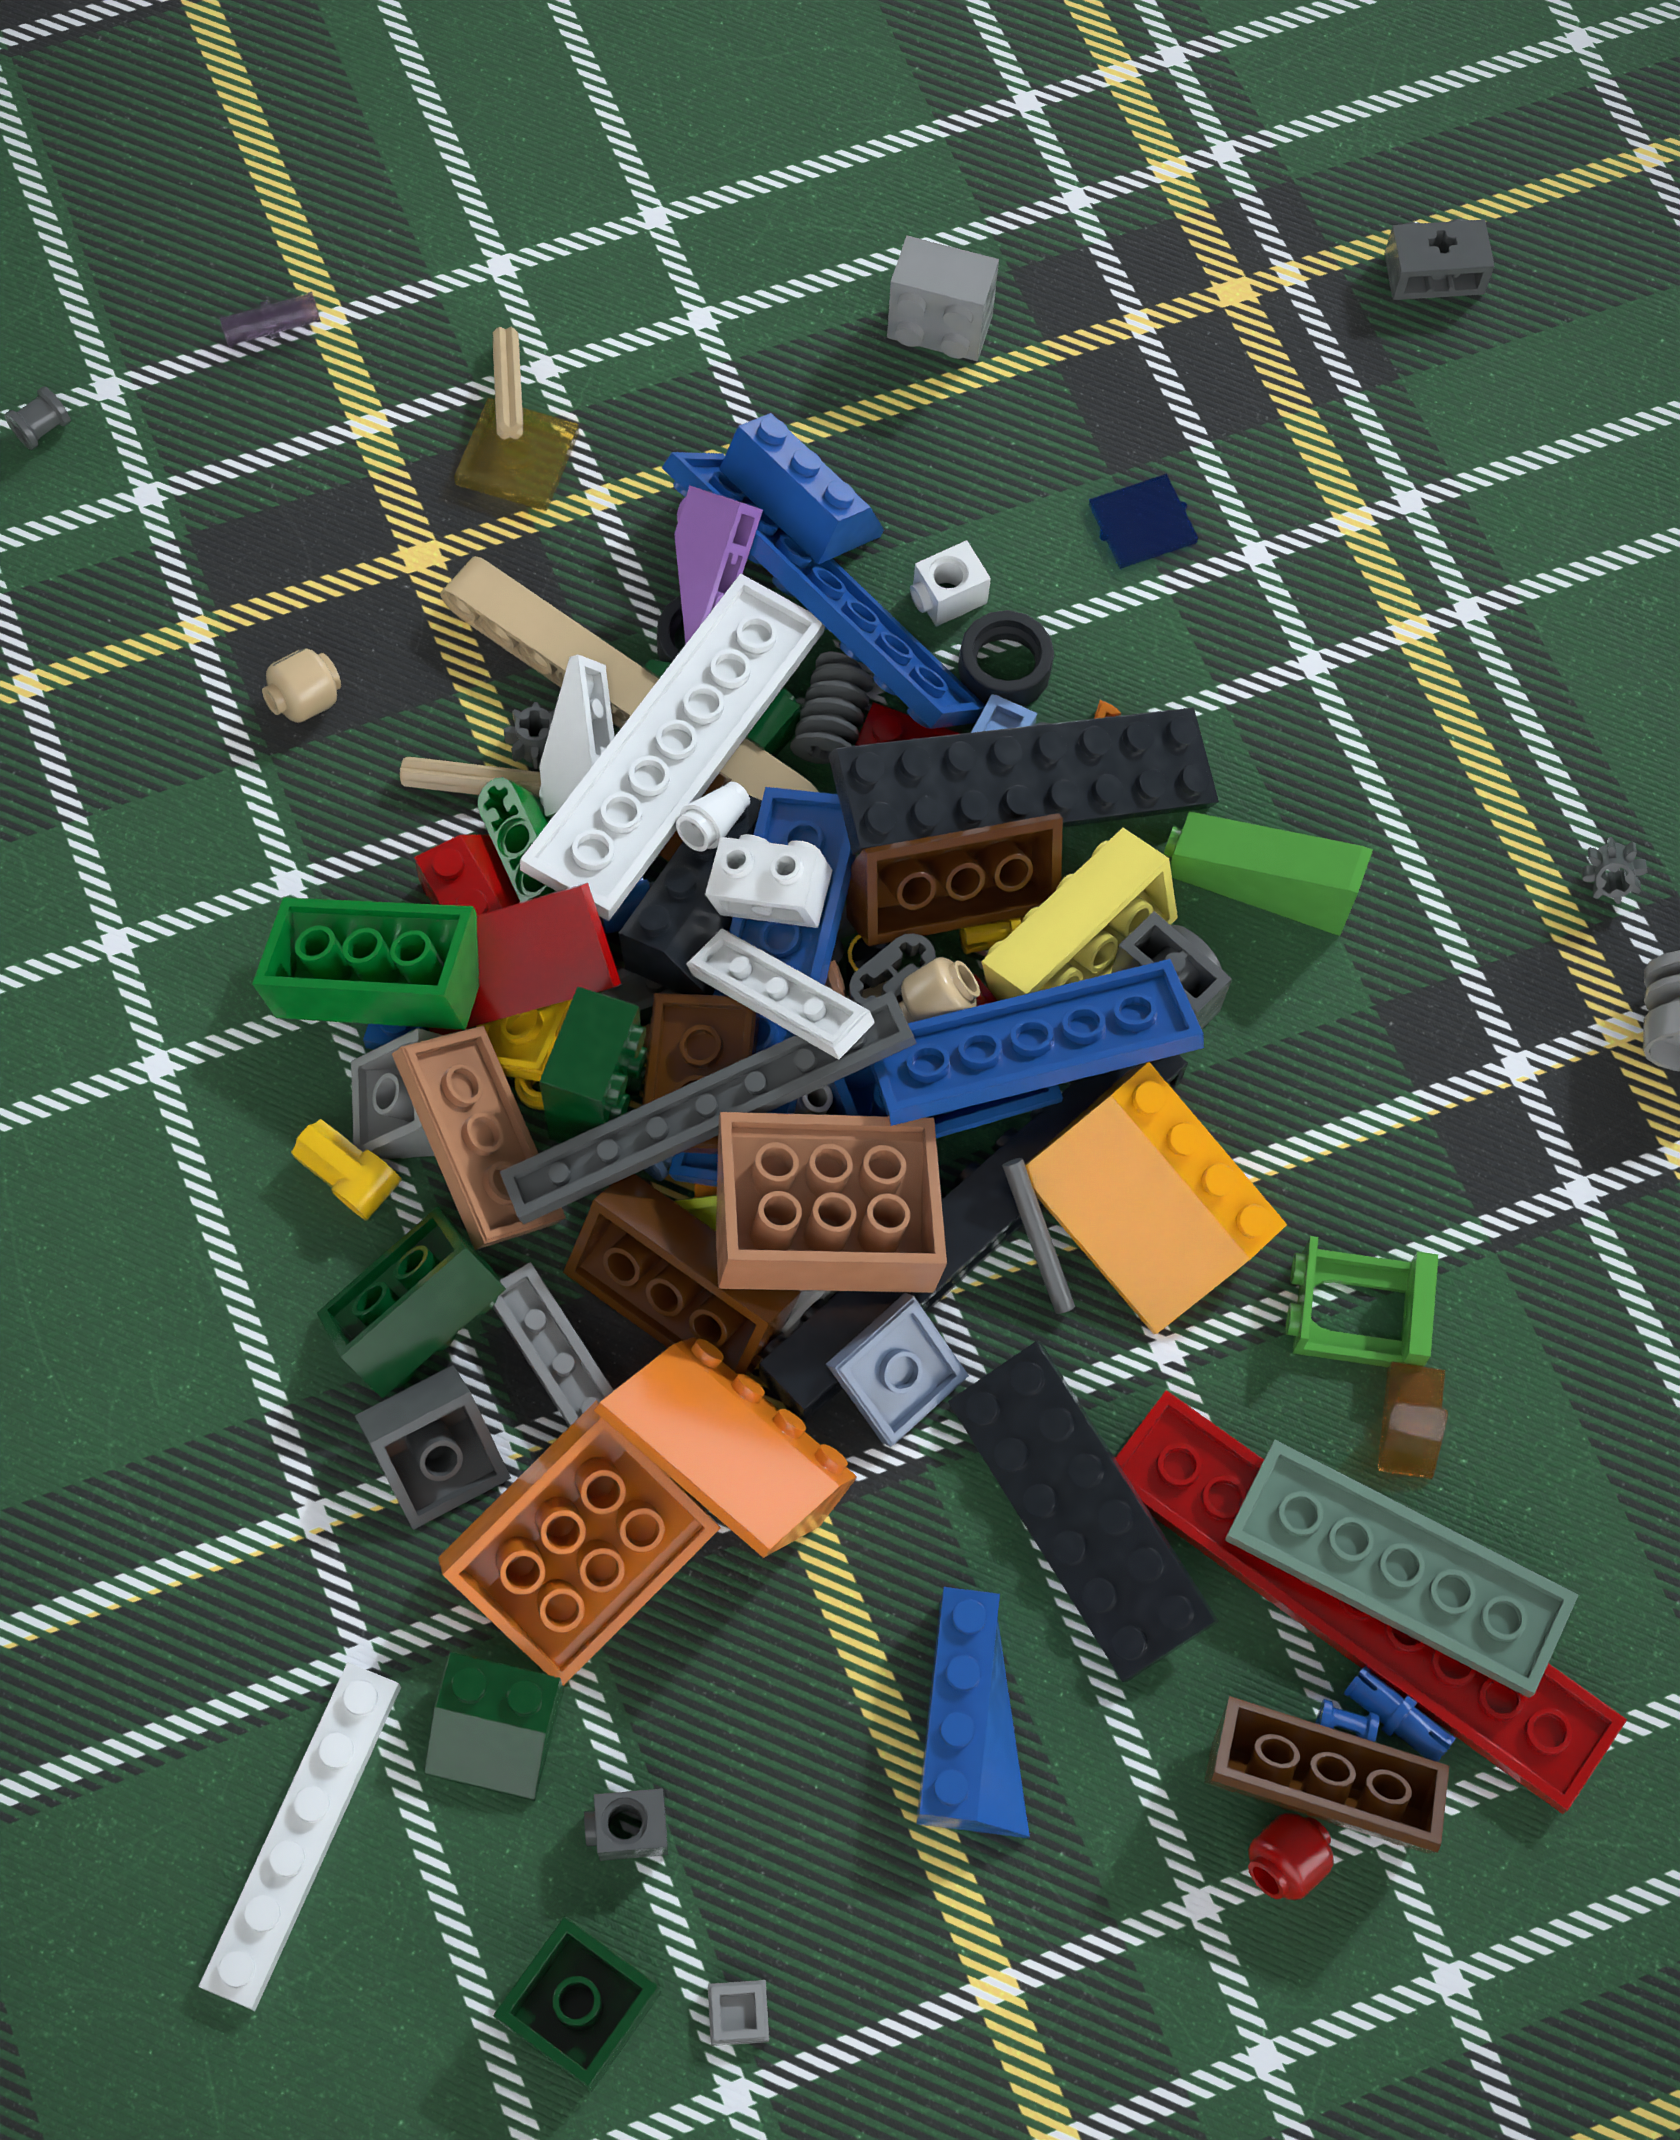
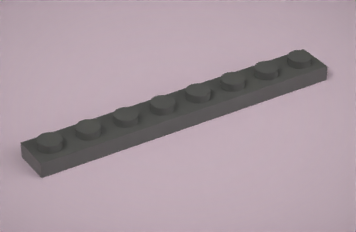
M893 991L860 1005L871 1012L875 1023L839 1060L795 1035L500 1171L518 1219L523 1224L529 1223L717 1136L720 1112L767 1113L917 1044Z

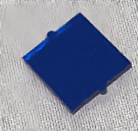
M1167 474L1089 499L1088 505L1101 529L1099 537L1101 540L1107 541L1120 569L1198 542V536L1186 514L1187 504L1183 501L1180 502Z

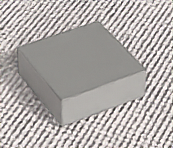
M766 1980L708 1984L711 2046L769 2042Z

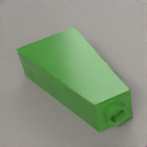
M1189 811L1183 829L1173 826L1164 855L1172 858L1170 868L1172 878L1340 936L1359 892L1373 849Z

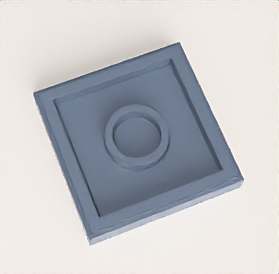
M904 1293L826 1363L878 1438L889 1447L897 1443L969 1377L916 1298L907 1293Z

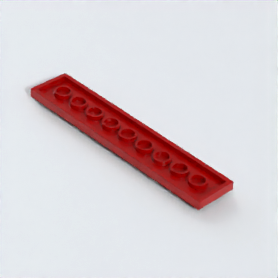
M1165 1390L1115 1458L1152 1517L1363 1669L1366 1666L1402 1697L1410 1696L1417 1702L1415 1707L1561 1814L1569 1810L1626 1723V1718L1549 1663L1535 1694L1528 1698L1225 1541L1264 1459L1169 1391Z

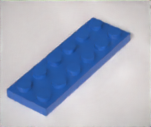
M1167 959L908 1023L917 1044L870 1066L889 1122L893 1126L1204 1048V1034L1172 961Z

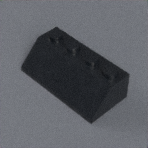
M749 795L750 805L725 836L726 838L739 839L741 835H754L762 800ZM684 841L679 846L619 932L626 970L681 994L714 995L715 988L694 977L687 963L721 929L730 931L733 917L720 915L705 895L718 847L700 852L690 848Z

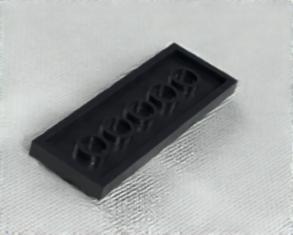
M1035 1341L948 1401L1122 1682L1130 1681L1219 1622L1041 1342Z

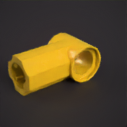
M322 1119L314 1124H309L301 1132L291 1151L296 1160L332 1187V1193L342 1203L366 1221L402 1181L401 1177L377 1155L367 1149L362 1152Z

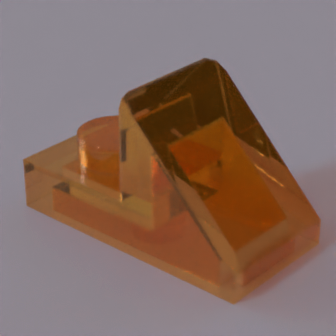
M1391 1362L1389 1365L1378 1471L1426 1479L1434 1477L1448 1419V1410L1442 1409L1445 1370Z

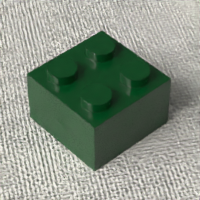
M564 1916L493 2016L501 2025L589 2091L593 2092L660 1996L661 1989L658 1984Z

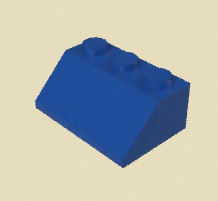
M773 414L764 415L738 426L719 470L758 508L762 509L817 564L881 537L884 528L871 507L855 493L850 485L843 482L821 461L816 453L807 448Z

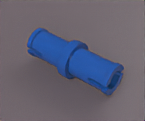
M1366 1666L1359 1672V1676L1353 1679L1344 1692L1345 1696L1353 1699L1367 1712L1379 1714V1721L1384 1725L1381 1730L1389 1737L1396 1734L1426 1759L1439 1762L1456 1740L1453 1735H1449L1415 1707L1417 1702L1410 1696L1402 1697Z

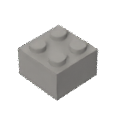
M906 235L891 279L887 338L897 340L906 346H920L943 352L952 358H966L978 361L993 316L999 259Z

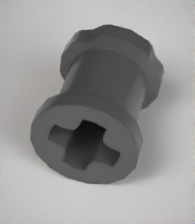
M46 386L38 389V396L17 412L9 410L4 414L6 422L13 433L29 450L35 449L38 446V439L57 425L65 427L71 422L68 412L61 401Z

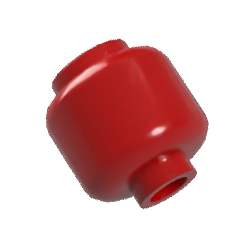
M1285 1813L1277 1816L1252 1840L1248 1848L1250 1861L1248 1870L1252 1880L1271 1898H1284L1288 1900L1304 1898L1329 1874L1334 1865L1333 1851L1329 1845L1331 1843L1330 1834L1318 1820L1312 1817L1304 1818L1294 1813Z

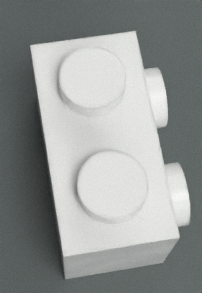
M749 834L741 835L739 839L720 837L705 895L717 912L723 916L818 928L833 870L820 849L808 842L795 840L790 841L788 845L769 843L764 838Z

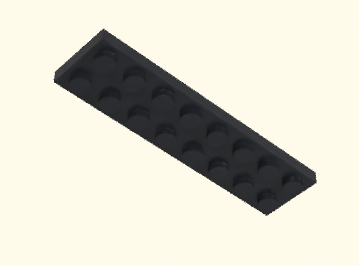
M1194 707L836 748L828 755L852 855L860 854L865 848L1058 813L1063 817V827L1207 809L1219 802Z

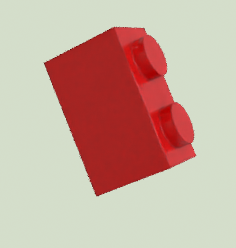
M458 835L414 857L420 884L431 904L473 906L476 914L479 915L520 903L490 835Z

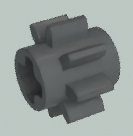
M534 702L532 707L524 709L522 712L516 709L512 711L515 727L504 728L505 743L513 744L511 751L515 762L523 758L532 763L534 769H538L555 710L549 713L545 709L540 708L538 702Z
M1608 837L1607 844L1598 850L1592 847L1588 848V859L1593 865H1587L1582 868V878L1585 882L1595 881L1592 887L1593 898L1598 899L1605 895L1609 898H1614L1616 904H1620L1622 897L1631 891L1638 894L1641 892V884L1637 876L1648 872L1646 860L1635 859L1637 854L1636 843L1632 841L1624 846L1620 843H1615L1613 837Z

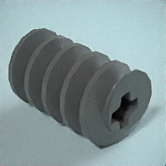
M833 651L821 653L816 658V669L812 672L810 680L811 686L806 691V703L802 706L800 712L801 720L796 724L795 738L791 741L790 746L795 756L815 764L830 763L828 755L836 748L850 747L851 744L858 741L859 731L856 727L863 724L864 713L861 710L868 707L869 696L867 693L873 690L874 679L870 674L862 670L856 660L843 653Z

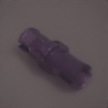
M312 291L305 295L272 304L270 299L260 302L261 307L229 316H220L223 332L229 347L270 335L271 339L279 338L282 331L321 322Z

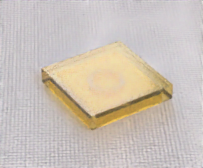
M488 398L454 475L456 485L547 512L578 438L579 424L522 408V436L516 440L511 437L504 440L497 434L495 399Z

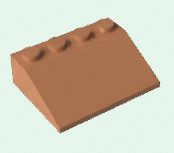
M720 1112L716 1214L718 1289L934 1293L947 1265L934 1118H921L891 1126L888 1117Z

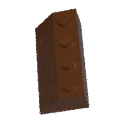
M1058 813L865 848L851 865V879L846 896L847 919L868 946L893 942L904 934L914 933L925 936L1024 917L1032 908L1039 907L1056 891L1061 882L1063 817Z
M636 1174L611 1184L593 1200L563 1271L572 1280L667 1348L692 1337L706 1340L721 1351L724 1356L722 1361L737 1374H745L747 1376L751 1375L761 1361L760 1354L762 1350L780 1334L802 1292L800 1290L718 1289L716 1231Z
M1229 1696L1212 1742L1204 1782L1224 1788L1230 1792H1236L1287 1810L1327 1821L1339 1827L1380 1838L1396 1845L1423 1853H1438L1442 1842L1449 1766Z

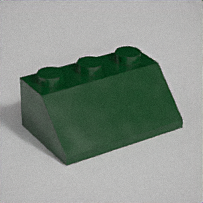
M437 1206L317 1312V1315L339 1356L381 1398H384L393 1389L405 1385L413 1377L416 1368L433 1353L447 1348L455 1339L457 1332L475 1316L483 1315L489 1311L496 1303L498 1296L506 1288L491 1266L474 1249L473 1245L445 1212Z

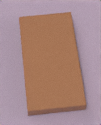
M484 1026L402 1046L392 1053L475 1250L555 1225L566 1218L562 1207L526 1224H523L517 1217L500 1171L537 1155L538 1151Z

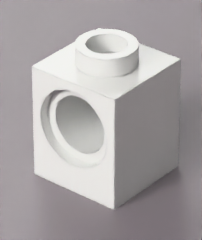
M966 540L915 563L913 585L910 586V593L917 609L921 613L927 611L937 627L987 604L991 578ZM950 583L955 585L956 587L943 588L938 584Z

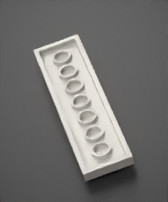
M740 573L520 859V870L555 891L588 883L598 915L609 921L677 830L676 821L681 816L682 808L702 797L824 633L825 626L810 611Z

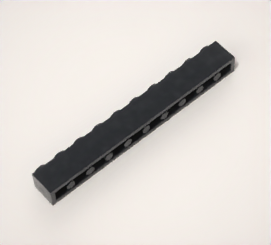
M1179 1054L1150 1061L1172 1089L1182 1082L1188 1062ZM1142 1064L1067 1082L1069 1087L1062 1092V1102L1032 1110L1030 1113L1032 1120L1020 1131L1015 1127L1006 1131L994 1144L992 1150L995 1153L982 1165L978 1161H974L958 1175L954 1182L957 1187L945 1198L941 1197L947 1265L934 1293L839 1291L828 1302L821 1298L803 1313L799 1320L802 1325L788 1338L784 1334L778 1335L762 1350L760 1357L763 1360L759 1363L760 1380L793 1414L805 1423L843 1389L826 1365L827 1362L904 1293L914 1296L925 1313H927L1023 1226L1002 1165L1016 1158H1023L1024 1164H1026L1125 1073ZM1037 1198L1038 1203H1039V1206H1040V1208L1042 1209V1208L1044 1207V1205H1043V1204L1041 1203V1201Z

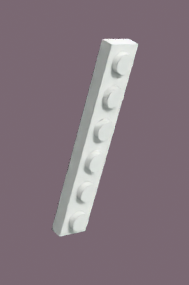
M347 1662L199 1984L200 1988L253 2011L256 2010L401 1689L399 1683Z

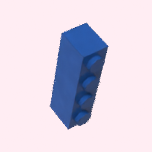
M944 1587L939 1608L916 1824L1029 1838L998 1623L1000 1594Z

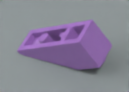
M689 486L687 496L679 505L677 512L678 524L674 534L685 644L697 631L740 573L743 574L763 511L754 506L693 486Z

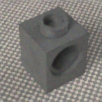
M663 1788L594 1794L595 1810L584 1811L586 1846H597L600 1861L668 1855ZM628 1811L638 1815L642 1820V1826L634 1837L619 1839L609 1831L610 1823L617 1814Z

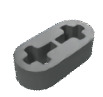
M914 933L904 934L896 938L854 973L849 985V999L859 1005L875 999L876 997L873 995L866 999L862 997L863 984L866 983L871 988H874L887 979V982L882 987L881 996L893 991L899 1004L903 1000L901 993L902 981L920 969L913 964H909L898 973L896 970L902 964V953L905 952L909 956L919 953L921 955V968L936 957L931 942L922 935Z

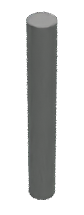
M1023 1158L1010 1160L1002 1166L1054 1312L1056 1314L1068 1312L1075 1307Z

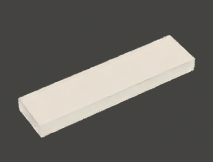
M721 929L687 963L694 977L838 1060L875 1023L868 1009L724 929Z

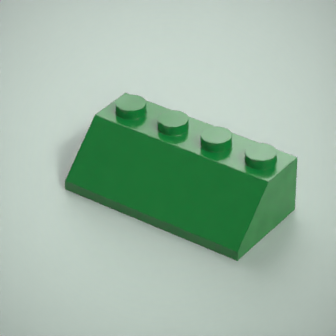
M283 897L252 985L275 1018L466 1030L480 986L477 914L473 906Z

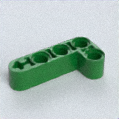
M499 777L490 780L479 794L478 810L520 902L557 892L520 870V859L551 820L550 817L545 816L544 806L541 804L540 797L506 778Z

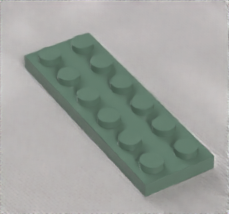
M1277 1440L1273 1441L1225 1538V1541L1528 1698L1535 1694L1579 1596Z

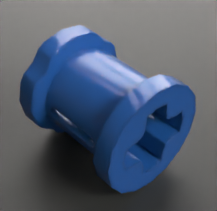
M1323 1699L1315 1723L1332 1729L1336 1726L1355 1732L1357 1737L1375 1742L1380 1716L1370 1712L1365 1717L1334 1708L1332 1701Z

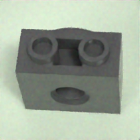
M1153 911L1119 944L1111 973L1171 959L1199 1025L1203 1029L1220 1012L1232 978L1222 970L1217 957L1202 939L1182 926H1171Z

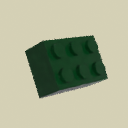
M577 987L539 1081L549 1139L563 1143L626 1114L632 1096L639 1098L642 1096L646 1072L644 1065L647 1059L648 1048L642 1047L646 1036V1028L641 1027L639 1006Z

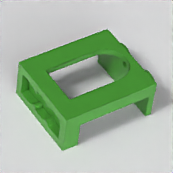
M1310 1236L1303 1252L1294 1253L1291 1266L1290 1283L1299 1285L1297 1304H1289L1286 1318V1335L1294 1336L1292 1354L1420 1372L1431 1357L1439 1254L1417 1251L1411 1262L1317 1249L1318 1237ZM1323 1283H1338L1405 1293L1401 1341L1336 1332L1321 1328L1311 1319L1314 1287Z

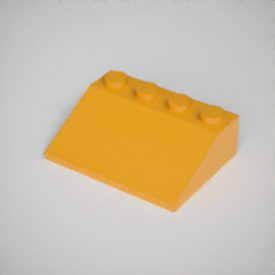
M1146 1062L1125 1073L1025 1164L1036 1197L1153 1334H1158L1247 1263L1287 1226L1286 1222L1150 1062Z

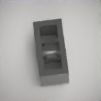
M1454 219L1449 222H1408L1403 225H1393L1384 253L1393 300L1482 295L1486 292L1495 267L1485 219Z

